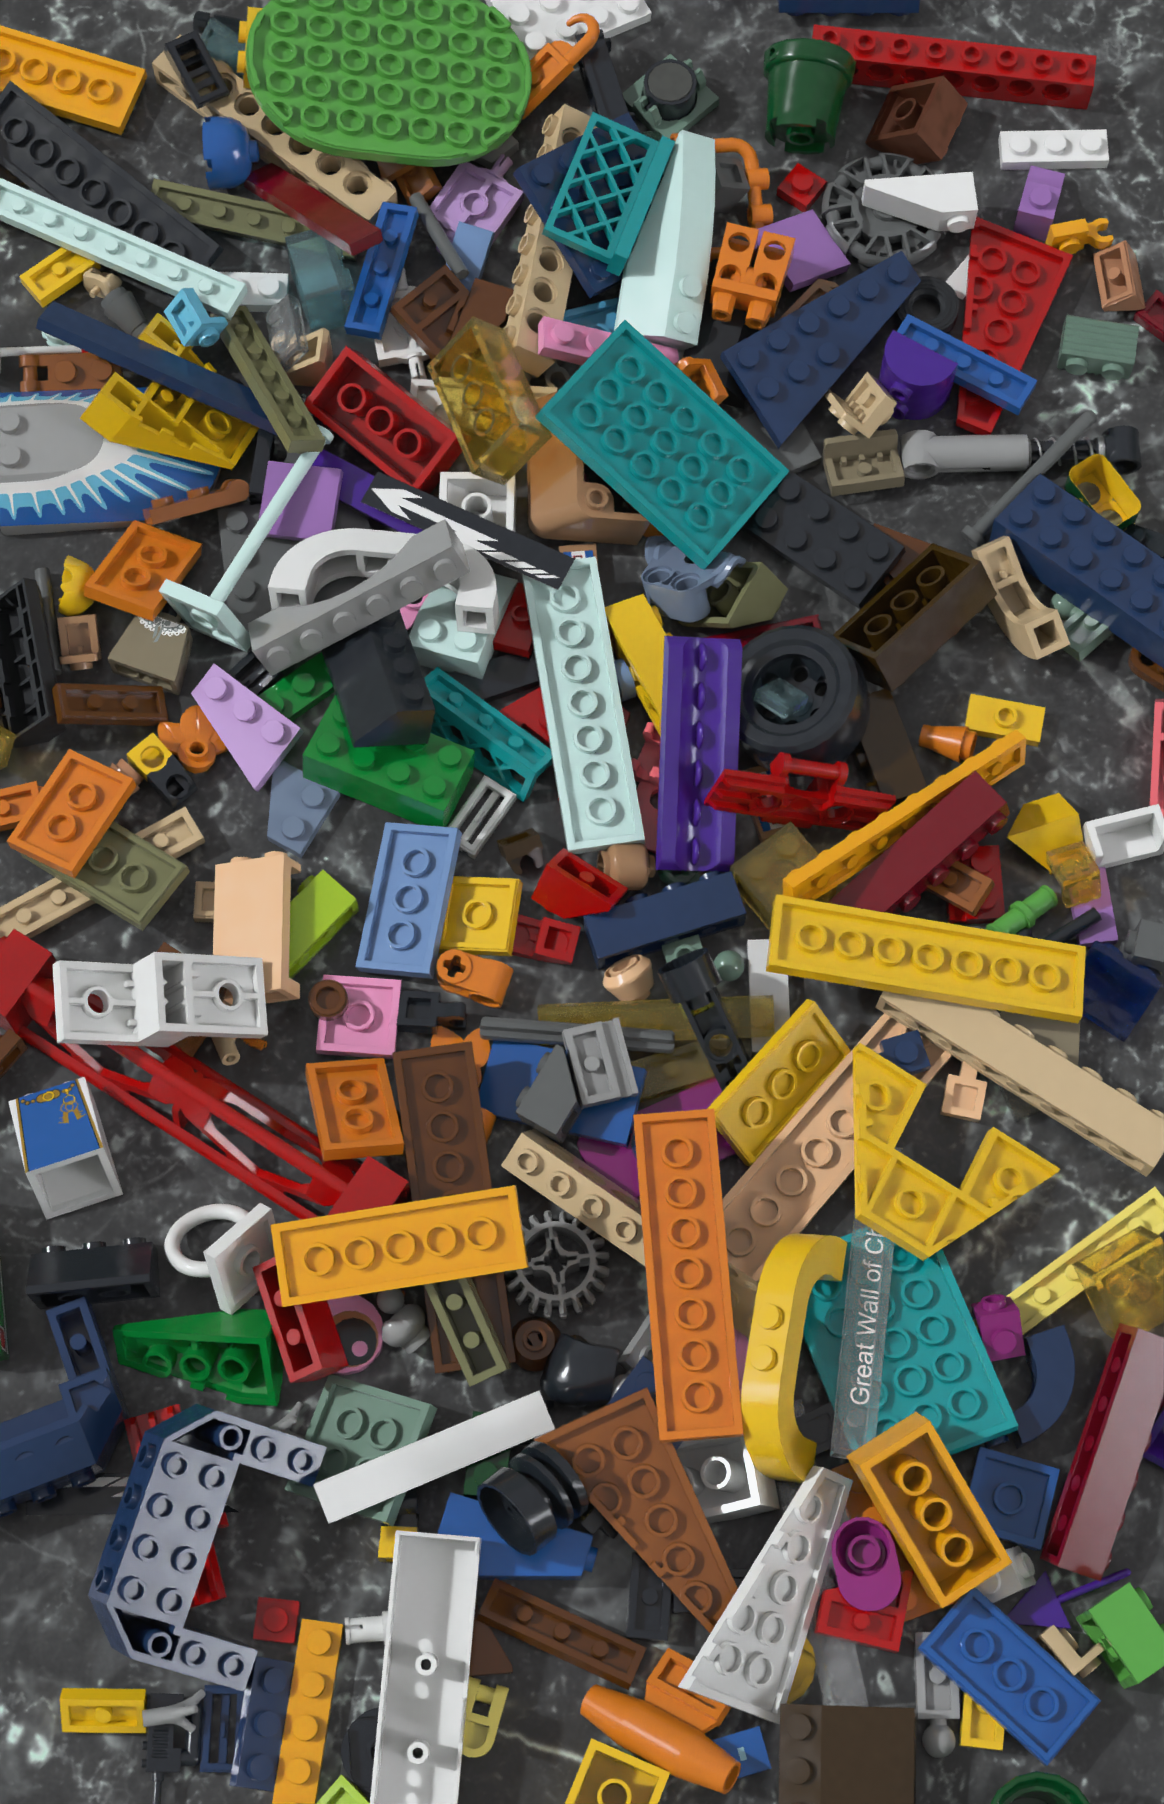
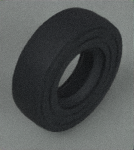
M921 276L919 277L921 282L894 313L895 322L900 327L907 314H910L948 334L958 318V297L953 288L945 281L936 277ZM920 298H930L938 303L940 313L934 319L924 320L914 314L912 305Z

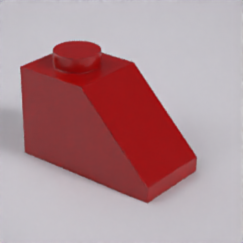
M563 848L546 864L531 899L542 905L547 911L558 915L562 919L610 911L626 894L628 888Z

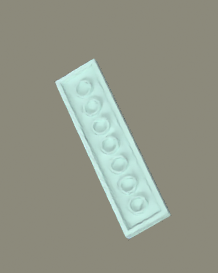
M596 556L575 559L559 590L522 574L567 850L573 854L606 850L614 844H645Z

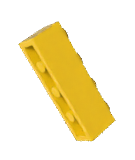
M640 594L605 607L612 649L618 659L622 658L626 662L635 683L636 693L661 737L664 636L673 635L670 632L665 633L663 630L662 618L657 607H651L644 594Z

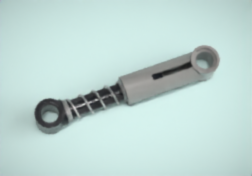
M1123 425L1109 428L1103 432L1102 436H1097L1093 440L1083 437L1081 440H1077L1056 463L1061 466L1062 463L1075 462V465H1077L1078 462H1082L1091 455L1101 454L1107 458L1119 475L1134 473L1142 467L1139 431L1135 427ZM913 430L903 434L900 438L901 462L905 477L918 480L933 477L937 473L1027 471L1031 463H1035L1056 440L1051 437L1048 441H1038L1034 437L1030 441L1027 434L936 436L932 431Z

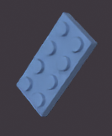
M385 823L355 966L360 972L433 979L462 833L458 828Z

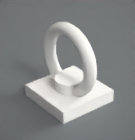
M259 1203L250 1212L231 1204H210L196 1208L180 1217L168 1231L164 1242L165 1256L174 1269L185 1275L199 1278L211 1277L220 1309L232 1315L259 1291L252 1267L275 1257L271 1225L276 1223L272 1209L262 1203ZM211 1220H229L236 1223L203 1252L206 1261L191 1260L182 1254L180 1249L181 1241L195 1226Z

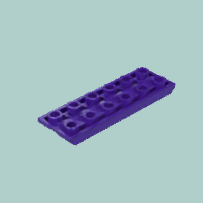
M664 636L656 870L729 872L733 868L736 813L714 810L710 806H705L704 800L724 769L738 770L742 645L740 639Z

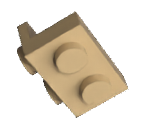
M869 372L863 376L845 400L841 399L831 390H828L824 395L831 404L828 410L839 419L837 422L853 435L859 431L868 438L872 436L879 426L889 421L894 412V407L897 405V402L880 381Z

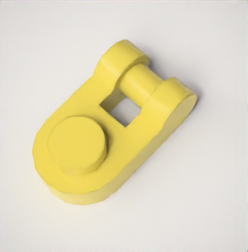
M470 1676L462 1754L469 1758H478L487 1754L495 1742L509 1688L498 1684L496 1688L480 1684V1679ZM476 1701L491 1705L488 1717L472 1713Z

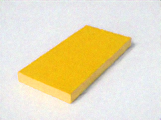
M806 999L707 1108H714L716 1128L742 1162L749 1167L851 1052L815 1001Z

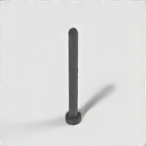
M1092 410L1085 411L973 527L966 525L960 532L962 537L975 549L984 545L986 542L983 537L992 529L994 519L1040 473L1044 475L1096 422L1097 415Z

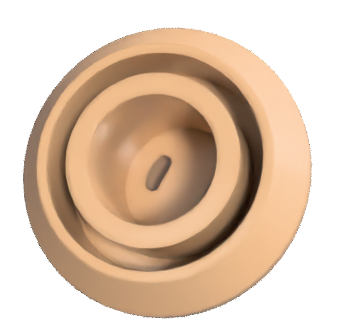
M640 954L631 955L617 961L605 971L603 986L621 1002L629 1001L630 1004H637L648 998L651 994L650 989L654 985L651 960Z

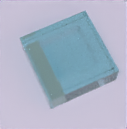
M777 678L758 688L754 701L782 719H785L804 709L809 696L782 678Z

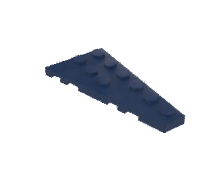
M902 251L721 353L720 358L778 449L921 282Z

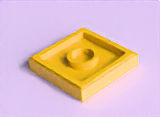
M454 876L438 953L456 949L472 955L512 956L523 886L521 880L514 878Z

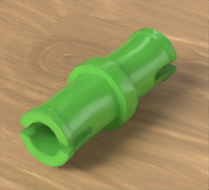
M1042 885L1039 887L1040 889L1022 902L1015 901L1008 907V912L993 923L988 924L985 930L1016 934L1022 929H1030L1035 925L1037 918L1057 906L1058 898L1049 886Z

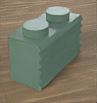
M1066 315L1062 328L1057 368L1066 369L1068 373L1074 375H1082L1086 372L1088 374L1094 373L1095 375L1101 374L1105 379L1112 381L1122 378L1129 379L1135 363L1139 326Z

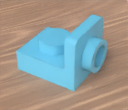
M182 288L164 310L184 347L211 346L218 341L220 333L228 325L225 317H209L193 288Z

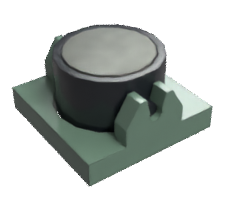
M672 54L651 65L644 76L622 93L628 111L634 112L636 118L659 139H661L662 135L670 139L672 133H679L681 130L688 131L719 105V97L706 86V79L702 69L698 68L694 71L691 59L682 62L677 60Z

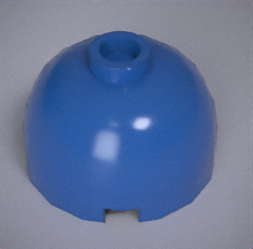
M204 117L205 122H203L202 126L204 160H207L208 168H212V171L205 172L208 187L210 190L235 188L244 183L249 177L252 163L259 162L258 141L251 140L248 129L240 121L232 117Z

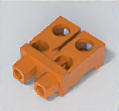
M727 222L711 287L710 303H713L712 318L724 322L731 321L734 309L747 312L745 325L757 330L764 329L769 318H774L784 281L792 262L796 238L763 231L754 267H751L757 250L759 229ZM735 236H743V237H745L748 241H744V240H740V239H735V238H732V237H735ZM778 244V245H780L784 250L778 249V248H774V247H769L768 245Z

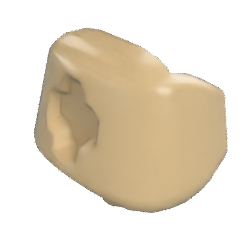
M91 267L83 275V285L92 298L96 296L105 298L107 294L122 284L118 276L112 273L100 272L95 267Z

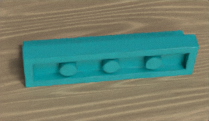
M436 667L424 677L435 707L431 733L475 750L474 767L493 781L516 794V797L522 802L526 801L532 793L537 778L553 764L551 749L439 667ZM450 725L461 731L464 740L459 739L453 734ZM480 747L490 752L493 762L483 756ZM509 769L515 770L525 778L523 785L512 777Z

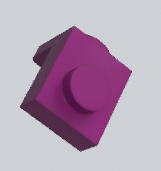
M993 1294L983 1297L981 1302L971 1304L972 1313L977 1319L979 1335L991 1362L1026 1355L1019 1308L1011 1297Z

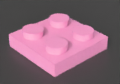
M323 975V980H335L344 986L349 1004L346 1012L340 1018L333 1021L319 1019L316 1053L393 1059L392 1052H396L397 1017L402 990L401 980Z

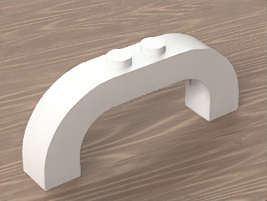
M344 528L322 532L299 542L282 556L272 572L268 584L272 610L280 606L295 607L313 604L319 590L336 579L349 576L371 577L399 553L409 539L416 534ZM462 542L470 572L445 585V587L457 594L455 602L457 631L495 635L499 619L495 574L483 555Z

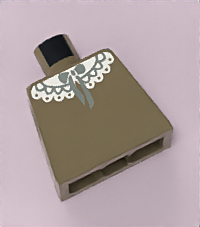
M168 602L154 621L135 615L110 652L108 661L112 672L150 686H162L164 691L179 696L193 638L190 628L180 623L182 618Z

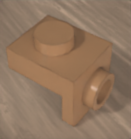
M97 614L58 617L57 622L62 655L59 657L60 664H70V670L93 668L92 661L102 659Z

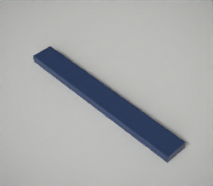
M52 301L38 318L36 329L278 436L252 390L242 384L55 301ZM312 416L316 424L322 426L323 422Z

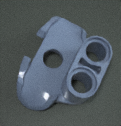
M650 536L645 543V559L648 566L643 571L641 580L649 605L651 607L656 606L661 616L683 622H696L705 618L710 613L711 608L706 588L709 586L718 588L730 575L735 566L742 567L746 563V559L742 556H735L731 552L721 551L705 569H700L695 563L688 564L687 562L691 559L668 538L664 536Z

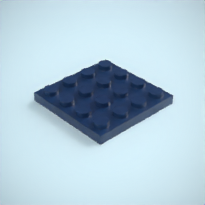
M628 112L612 120L641 133ZM598 127L593 129L592 134L598 146L613 142L609 132ZM583 135L518 167L513 173L544 225L548 220ZM588 143L585 150L590 149ZM635 144L625 146L631 161L643 158L646 155L647 150ZM617 149L602 153L609 168L624 164ZM594 156L580 160L586 175L601 171ZM640 167L635 168L637 173L639 172ZM627 171L613 175L619 190L633 186ZM576 172L573 179L578 178ZM662 174V177H661V179H660V181H659V184H658V186H657V189L659 188V185H660V183H661V180H662L664 174ZM605 178L590 182L596 197L612 193ZM582 185L568 189L573 204L589 200ZM629 196L624 197L625 202H627ZM615 200L601 204L607 220L621 216L622 213ZM564 202L562 203V206H561L560 209L566 207L565 204H564ZM593 207L578 212L584 227L599 223ZM570 214L557 218L553 225L565 232L577 230ZM616 226L611 227L613 232L615 231ZM604 230L588 234L594 245L607 250L609 241ZM555 241L589 298L622 282L623 270L620 276L606 271L607 263Z

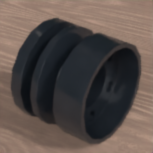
M534 1441L530 1443L521 1453L509 1461V1468H500L477 1487L479 1505L488 1522L509 1546L528 1556L536 1554L554 1539L557 1528L564 1529L573 1523V1519L580 1517L588 1510L589 1500L587 1492L578 1474L565 1458L543 1442Z

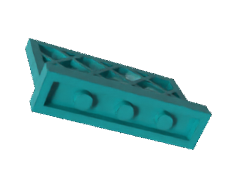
M592 112L542 235L607 263L606 271L620 276L630 256L676 141L662 135L658 142ZM594 126L609 132L613 142L598 146L592 134ZM588 143L590 149L585 150ZM631 144L640 146L647 150L646 155L643 158L631 161L625 146ZM617 149L624 164L609 168L602 153ZM594 156L601 171L586 175L580 160ZM640 167V170H639V172L637 173V171H636L635 168ZM627 171L633 186L619 190L613 175ZM576 172L578 178L573 179ZM605 178L612 193L596 197L590 182ZM582 185L589 200L573 204L568 189ZM629 196L627 202H625L624 197ZM615 200L622 214L607 220L601 204ZM564 202V204H565L566 207L560 209L561 206H562V203ZM593 207L599 223L584 227L578 212ZM570 214L577 230L565 232L553 225L557 218ZM616 226V229L613 232L611 227ZM604 230L609 241L607 250L594 245L588 234Z

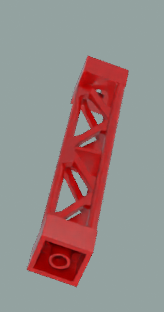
M13 929L8 937L3 936L0 938V1027L6 1031L10 1028L31 1046L79 1077H85L87 1082L289 1213L302 1220L319 1217L286 1196V1192L322 1206H333L328 1215L412 1201L409 1181L369 1155L363 1164L358 1163L354 1159L323 1161L318 1136L195 1057L188 1056L173 1045L169 1047L144 1046L160 1056L164 1062L157 1060L137 1046L106 1045L153 1076L151 1082H141L104 1068L78 1044L60 1043L71 1053V1056L27 1028L31 1021L34 1020L57 1041L52 965L57 961L53 953L16 929ZM89 994L88 1005L97 1013H102L103 1002L100 997L95 994ZM132 1091L164 1104H173V1122L130 1095V1092ZM226 1103L235 1104L310 1154L316 1156L322 1165ZM212 1114L311 1177V1182L300 1184L260 1169L216 1129L211 1119ZM188 1121L225 1152L226 1156L184 1130L183 1128Z

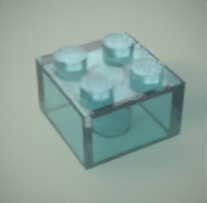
M312 230L285 237L291 275L310 332L312 333L322 328L331 330L344 326L354 296L352 291L354 290V285L349 269L344 268L342 249Z

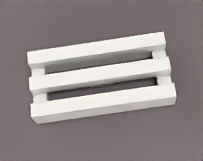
M485 775L448 826L460 829L488 788L493 790L461 837L459 850L461 852L464 850L473 859L477 857L517 800L516 794ZM500 796L504 797L503 801L496 809L494 814L491 816L487 824L484 826L480 834L477 836L473 844H470L469 840L477 831V829L484 821L488 813L491 811L493 806L496 804Z

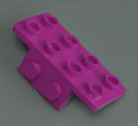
M710 1078L638 1111L637 1114L707 1109L722 1093L717 1079ZM634 1126L628 1147L583 1137L579 1138L577 1148L584 1163L636 1199L640 1198L637 1159L631 1150V1140L635 1132ZM716 1128L719 1161L736 1153Z

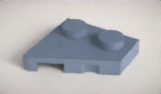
M282 760L272 774L267 831L268 841L302 858L340 798V793L303 778V771Z

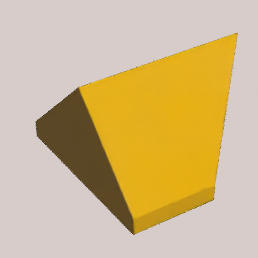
M1060 793L1023 804L1007 835L1008 839L1044 866L1050 875L1087 862L1079 813Z

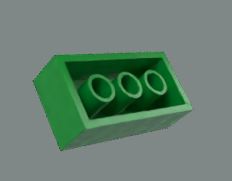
M335 695L303 753V778L419 825L446 827L473 775L475 750L430 733L428 744L353 748L337 696Z

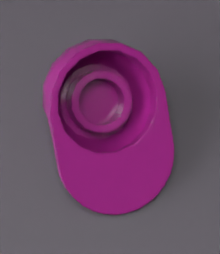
M855 1517L844 1522L836 1531L832 1541V1559L839 1590L845 1600L857 1609L863 1611L881 1610L895 1600L901 1587V1571L894 1540L890 1531L881 1522L870 1517Z

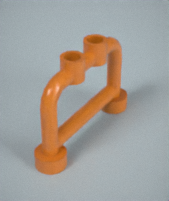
M672 133L670 139L676 141L679 133ZM732 137L713 138L715 139V153L735 152L740 154L744 160V172L750 186V190L747 192V221L749 227L758 229L772 224L773 208L771 204H763L761 191L768 190L770 186L768 168H759L756 151L743 139ZM711 247L710 262L719 258L721 247Z

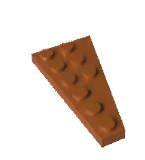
M645 1387L534 1438V1441L543 1442L555 1449L568 1461L583 1483L592 1505L711 1634L738 1588L673 1443H660L657 1408L648 1388Z

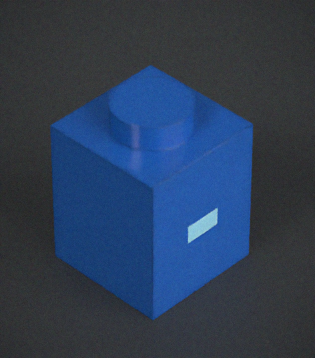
M760 1726L712 1740L741 1763L738 1779L772 1768Z

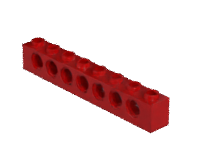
M816 24L813 26L812 39L836 44L850 52L855 59L856 66L852 84L891 88L896 85L944 76L961 96L1087 110L1094 88L1095 55Z

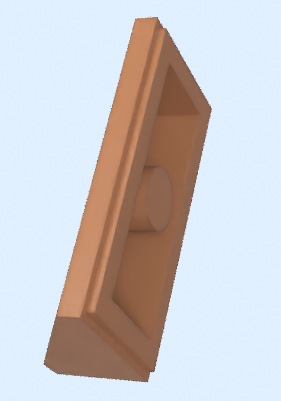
M1122 241L1094 253L1095 271L1104 312L1141 310L1146 308L1137 258L1127 241Z

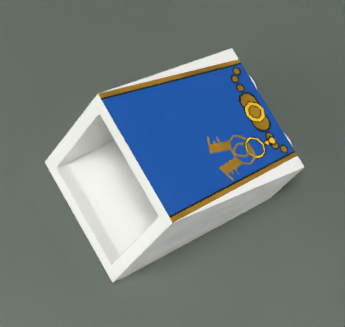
M85 1077L67 1081L63 1084L8 1101L24 1170L46 1220L123 1195L97 1106Z

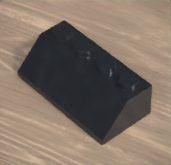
M400 610L321 650L353 748L428 744L435 707Z

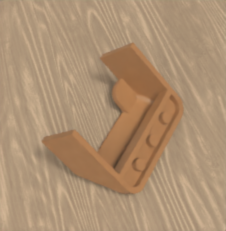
M558 391L536 399L531 404L526 417L528 524L532 532L544 539L637 545L650 522L641 514L614 512V498L610 490L599 483L584 482V462L535 418L537 413Z

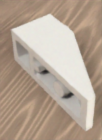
M973 172L868 179L864 181L861 198L863 206L935 231L959 233L967 229H974L978 205Z

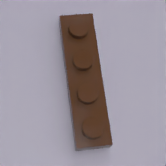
M497 1578L494 1579L476 1619L627 1690L631 1686L647 1649Z

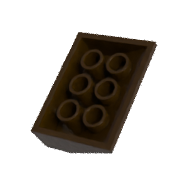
M780 1704L779 1804H916V1708Z

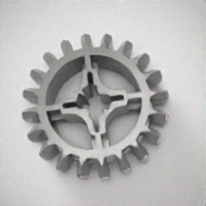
M547 1210L544 1212L545 1223L539 1224L537 1217L532 1215L529 1217L532 1229L528 1230L522 1225L526 1252L534 1242L543 1237L546 1240L545 1252L539 1257L531 1258V1262H528L529 1268L504 1272V1277L506 1278L515 1277L506 1284V1289L508 1292H515L521 1289L515 1298L518 1305L524 1304L529 1298L532 1300L528 1308L530 1314H535L539 1306L542 1305L545 1306V1319L551 1318L552 1308H559L560 1318L566 1319V1306L572 1305L574 1312L581 1314L583 1309L579 1300L583 1299L587 1304L593 1305L596 1302V1298L589 1290L592 1289L596 1292L604 1291L605 1285L596 1277L605 1278L609 1276V1268L598 1265L609 1261V1253L605 1251L596 1252L604 1246L605 1240L603 1237L590 1240L595 1233L594 1230L588 1226L580 1230L582 1222L574 1218L572 1224L567 1223V1212L563 1210L559 1214V1221H552V1213ZM557 1235L576 1241L586 1254H579L578 1251L568 1252L564 1250L559 1244ZM552 1247L555 1249V1255L558 1257L559 1262L567 1264L566 1266L561 1265V1271L559 1272L560 1282H557L556 1274L553 1272L552 1267L545 1266V1263L550 1264ZM589 1266L588 1273L583 1282L574 1290L566 1293V1277L570 1273L580 1271V1267ZM533 1275V1278L542 1277L547 1279L552 1285L554 1295L537 1290L528 1282L525 1276Z

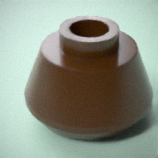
M538 1316L528 1317L519 1321L512 1328L515 1363L527 1371H543L561 1335L557 1326L550 1320ZM538 1335L542 1336L543 1341H540Z

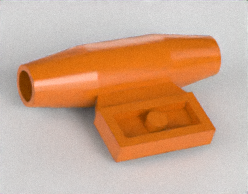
M668 1648L646 1680L645 1700L598 1684L593 1685L588 1690L582 1701L580 1714L622 1748L670 1772L676 1778L723 1794H727L736 1783L741 1770V1763L705 1735L708 1731L721 1725L732 1707L678 1687L692 1665L693 1660Z

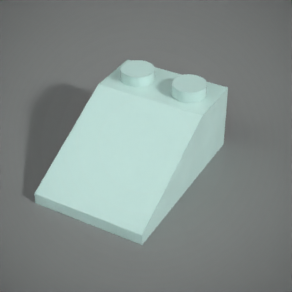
M495 574L497 583L499 619L495 635L516 585L519 583L516 579ZM445 586L429 593L418 611L409 635L419 665L433 669L439 667L448 673L456 671L483 679L489 660L492 659L494 653L493 640L495 635L457 631L455 612L457 594Z

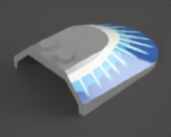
M142 387L137 389L144 393L148 387ZM101 389L0 393V529L5 536L129 527L134 520L146 524L142 509L152 507L151 500L168 495H173L174 501L188 497L187 490L202 486H208L210 492L218 480L221 467L109 442L80 419L83 412ZM177 519L169 520V521L162 522V523H158V524H154V525H160V524L169 523V522H172V521L177 520Z

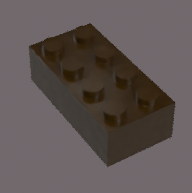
M932 543L837 630L833 636L853 654L863 670L866 681L893 692L924 662L928 661L941 646L955 636L970 619L981 612L997 593L980 560Z

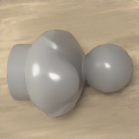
M404 1290L381 1291L377 1295L378 1307L384 1313L394 1314L390 1320L385 1321L382 1325V1340L392 1347H402L408 1354H411L430 1337L429 1328L425 1325V1312L417 1304L404 1303Z

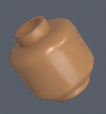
M642 843L614 844L604 851H599L596 868L627 887V891H639L646 886L648 878L654 877L656 863L654 856L649 855L646 846Z

